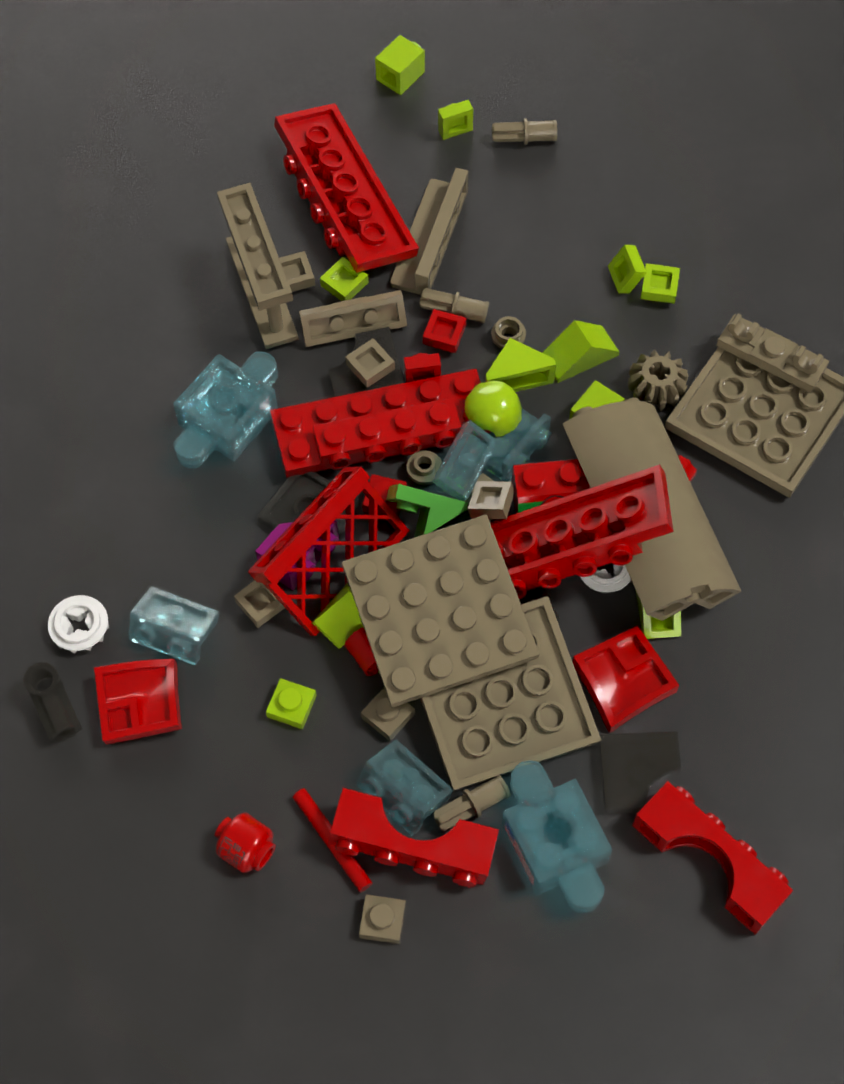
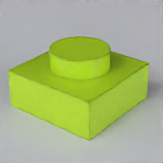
M469 99L438 109V131L443 140L473 131V107Z
M624 244L608 264V269L618 293L630 294L647 273L636 245Z
M344 257L338 260L320 277L321 287L340 301L351 300L369 283L368 274L363 271L356 273L351 263Z
M646 263L645 269L647 273L643 278L640 299L675 304L680 268Z
M280 678L266 710L267 717L303 730L317 696L316 690Z

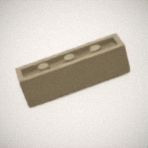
M455 168L450 183L437 179L429 180L410 229V233L419 247L417 257L397 262L390 280L392 288L421 295L425 288L432 289L468 193V170Z

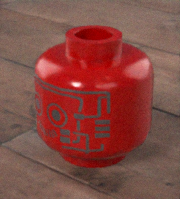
M248 813L238 814L233 819L226 817L214 834L218 839L216 854L242 873H248L253 869L260 871L268 863L276 848V845L272 843L273 831Z

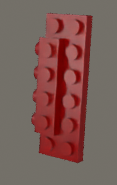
M335 103L275 116L274 127L287 148V153L283 157L284 168L288 175L295 174L297 178V191L301 199L308 198L310 201L311 217L314 223H322L325 229L324 239L328 248H336L339 256L346 255L356 273L417 257L419 247Z
M477 369L270 410V417L286 478L327 469L341 470L351 464L365 461L370 463L379 462L389 456L399 454L413 455L423 449L432 447L446 448L456 442L494 435L489 430L477 431L465 414V399L473 388L481 383Z
M660 464L508 516L507 519L490 522L519 599L526 595V590L539 586L555 588L560 585L563 578L573 575L588 577L595 574L597 567L606 564L626 565L632 561L634 555L643 553L642 542L674 532L666 473Z

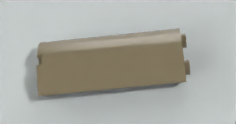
M629 398L625 401L614 402L596 408H581L573 414V418L562 423L590 488L659 464L666 473L674 532L642 542L643 553L634 555L632 561L625 565L647 615L663 621L694 603L711 609L742 592L654 405L639 401L638 398Z

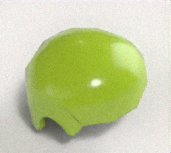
M489 381L480 383L473 388L465 399V414L479 432L481 430H489L496 437H501L515 430L522 420V407L519 397L504 382Z

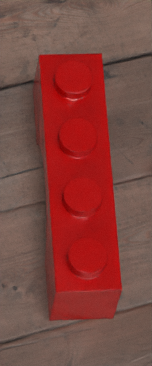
M667 781L636 814L632 826L662 853L672 848L688 846L701 849L713 856L722 866L727 877L728 896L724 908L756 935L793 892V889L788 886V879L776 868H768L756 858L757 853L748 843L741 839L737 841L725 831L724 823L717 816L709 812L705 814L694 804V798L687 790L681 786L675 788Z
M342 788L328 844L336 845L335 850L346 855L357 856L359 852L375 856L374 860L383 865L397 866L398 863L413 866L414 872L424 876L436 877L437 873L453 877L452 881L458 885L476 887V884L484 885L488 877L499 829L459 819L448 833L432 840L411 839L399 833L390 824L385 815L381 797Z

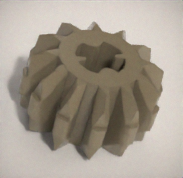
M654 349L650 357L641 353L637 363H633L630 366L628 390L633 391V398H638L639 401L645 400L647 403L657 404L660 411L665 408L666 403L675 407L679 397H683L686 393L688 370L682 368L681 358L671 360L670 351L664 354V356H659Z

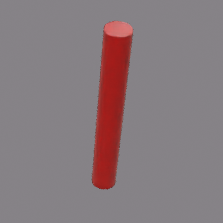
M305 788L297 791L292 798L358 891L361 893L367 890L373 882L354 856L340 853L335 850L336 845L328 844L332 825Z

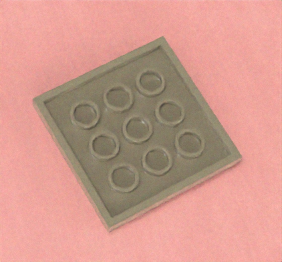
M718 347L670 414L664 428L791 498L844 417V377L826 368L812 393H809Z
M487 514L342 561V567L391 708L539 658L538 648Z
M548 596L521 605L540 654L538 659L420 698L452 792L601 742L599 732Z

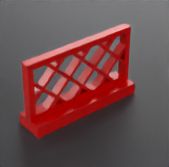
M344 467L248 571L257 583L265 585L310 636H316L320 630L305 615V599L321 598L322 612L329 604L330 598H334L337 595L330 594V572H344L343 567H330V545H345V560L354 558V545H369L368 553L377 550V545H382L379 548L382 549L399 543L410 531L368 482L371 477L362 467ZM361 491L369 499V515H354V499ZM346 509V515H340ZM336 519H346L345 541H330V525ZM354 519H369V541H354ZM378 519H386L395 529V532L386 541H377ZM322 535V541H316ZM312 545H322L321 567H306V551ZM287 572H297V594H286L277 584ZM306 572H321V594H306ZM291 599H297V605Z

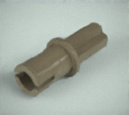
M523 118V122L493 123L492 139L494 142H523L524 145L532 141H557V120L527 121V118Z
M428 288L423 289L419 302L420 307L431 311L436 309L485 324L489 308L488 301L460 296V292H456L454 295Z
M498 775L471 791L464 789L462 796L434 810L433 817L439 829L446 832L452 829L459 819L468 820L473 816L480 818L482 811L505 798H509L511 796L509 788L504 779Z

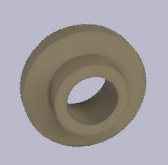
M511 316L503 317L494 324L491 338L498 348L503 349L509 338L524 343L526 329L517 318ZM512 334L513 337H506L503 335Z
M425 450L414 453L407 461V474L418 485L428 486L433 484L440 478L443 471L440 457L431 451ZM420 464L431 465L428 469H421L419 467Z

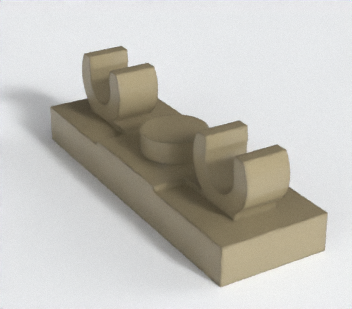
M401 290L299 311L306 347L407 326Z
M739 313L733 315L718 338L716 345L809 393H812L829 364V360L825 359L823 355H817L807 350L803 345L799 346L797 343L767 328L764 329L757 322L752 323L742 318V315Z

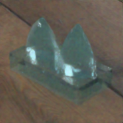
M471 420L464 423L432 480L436 484L437 490L442 493L447 492L457 500L464 501L468 499L498 441Z

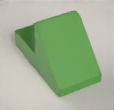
M402 484L389 486L386 498L387 501L397 503L396 509L403 512L417 514L418 509H420L414 537L431 533L467 510L468 502Z

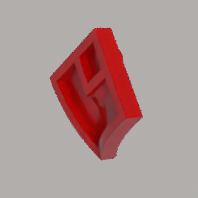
M638 626L573 656L572 659L575 670L591 695L609 733L615 731L654 704L677 693L679 688L678 682Z
M175 659L141 660L94 668L102 741L106 745L182 729L178 694V666Z

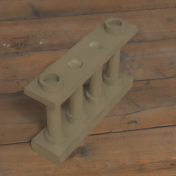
M251 183L218 191V201L231 234L230 237L226 238V243L265 349L299 340L286 305L287 302L293 301V294Z

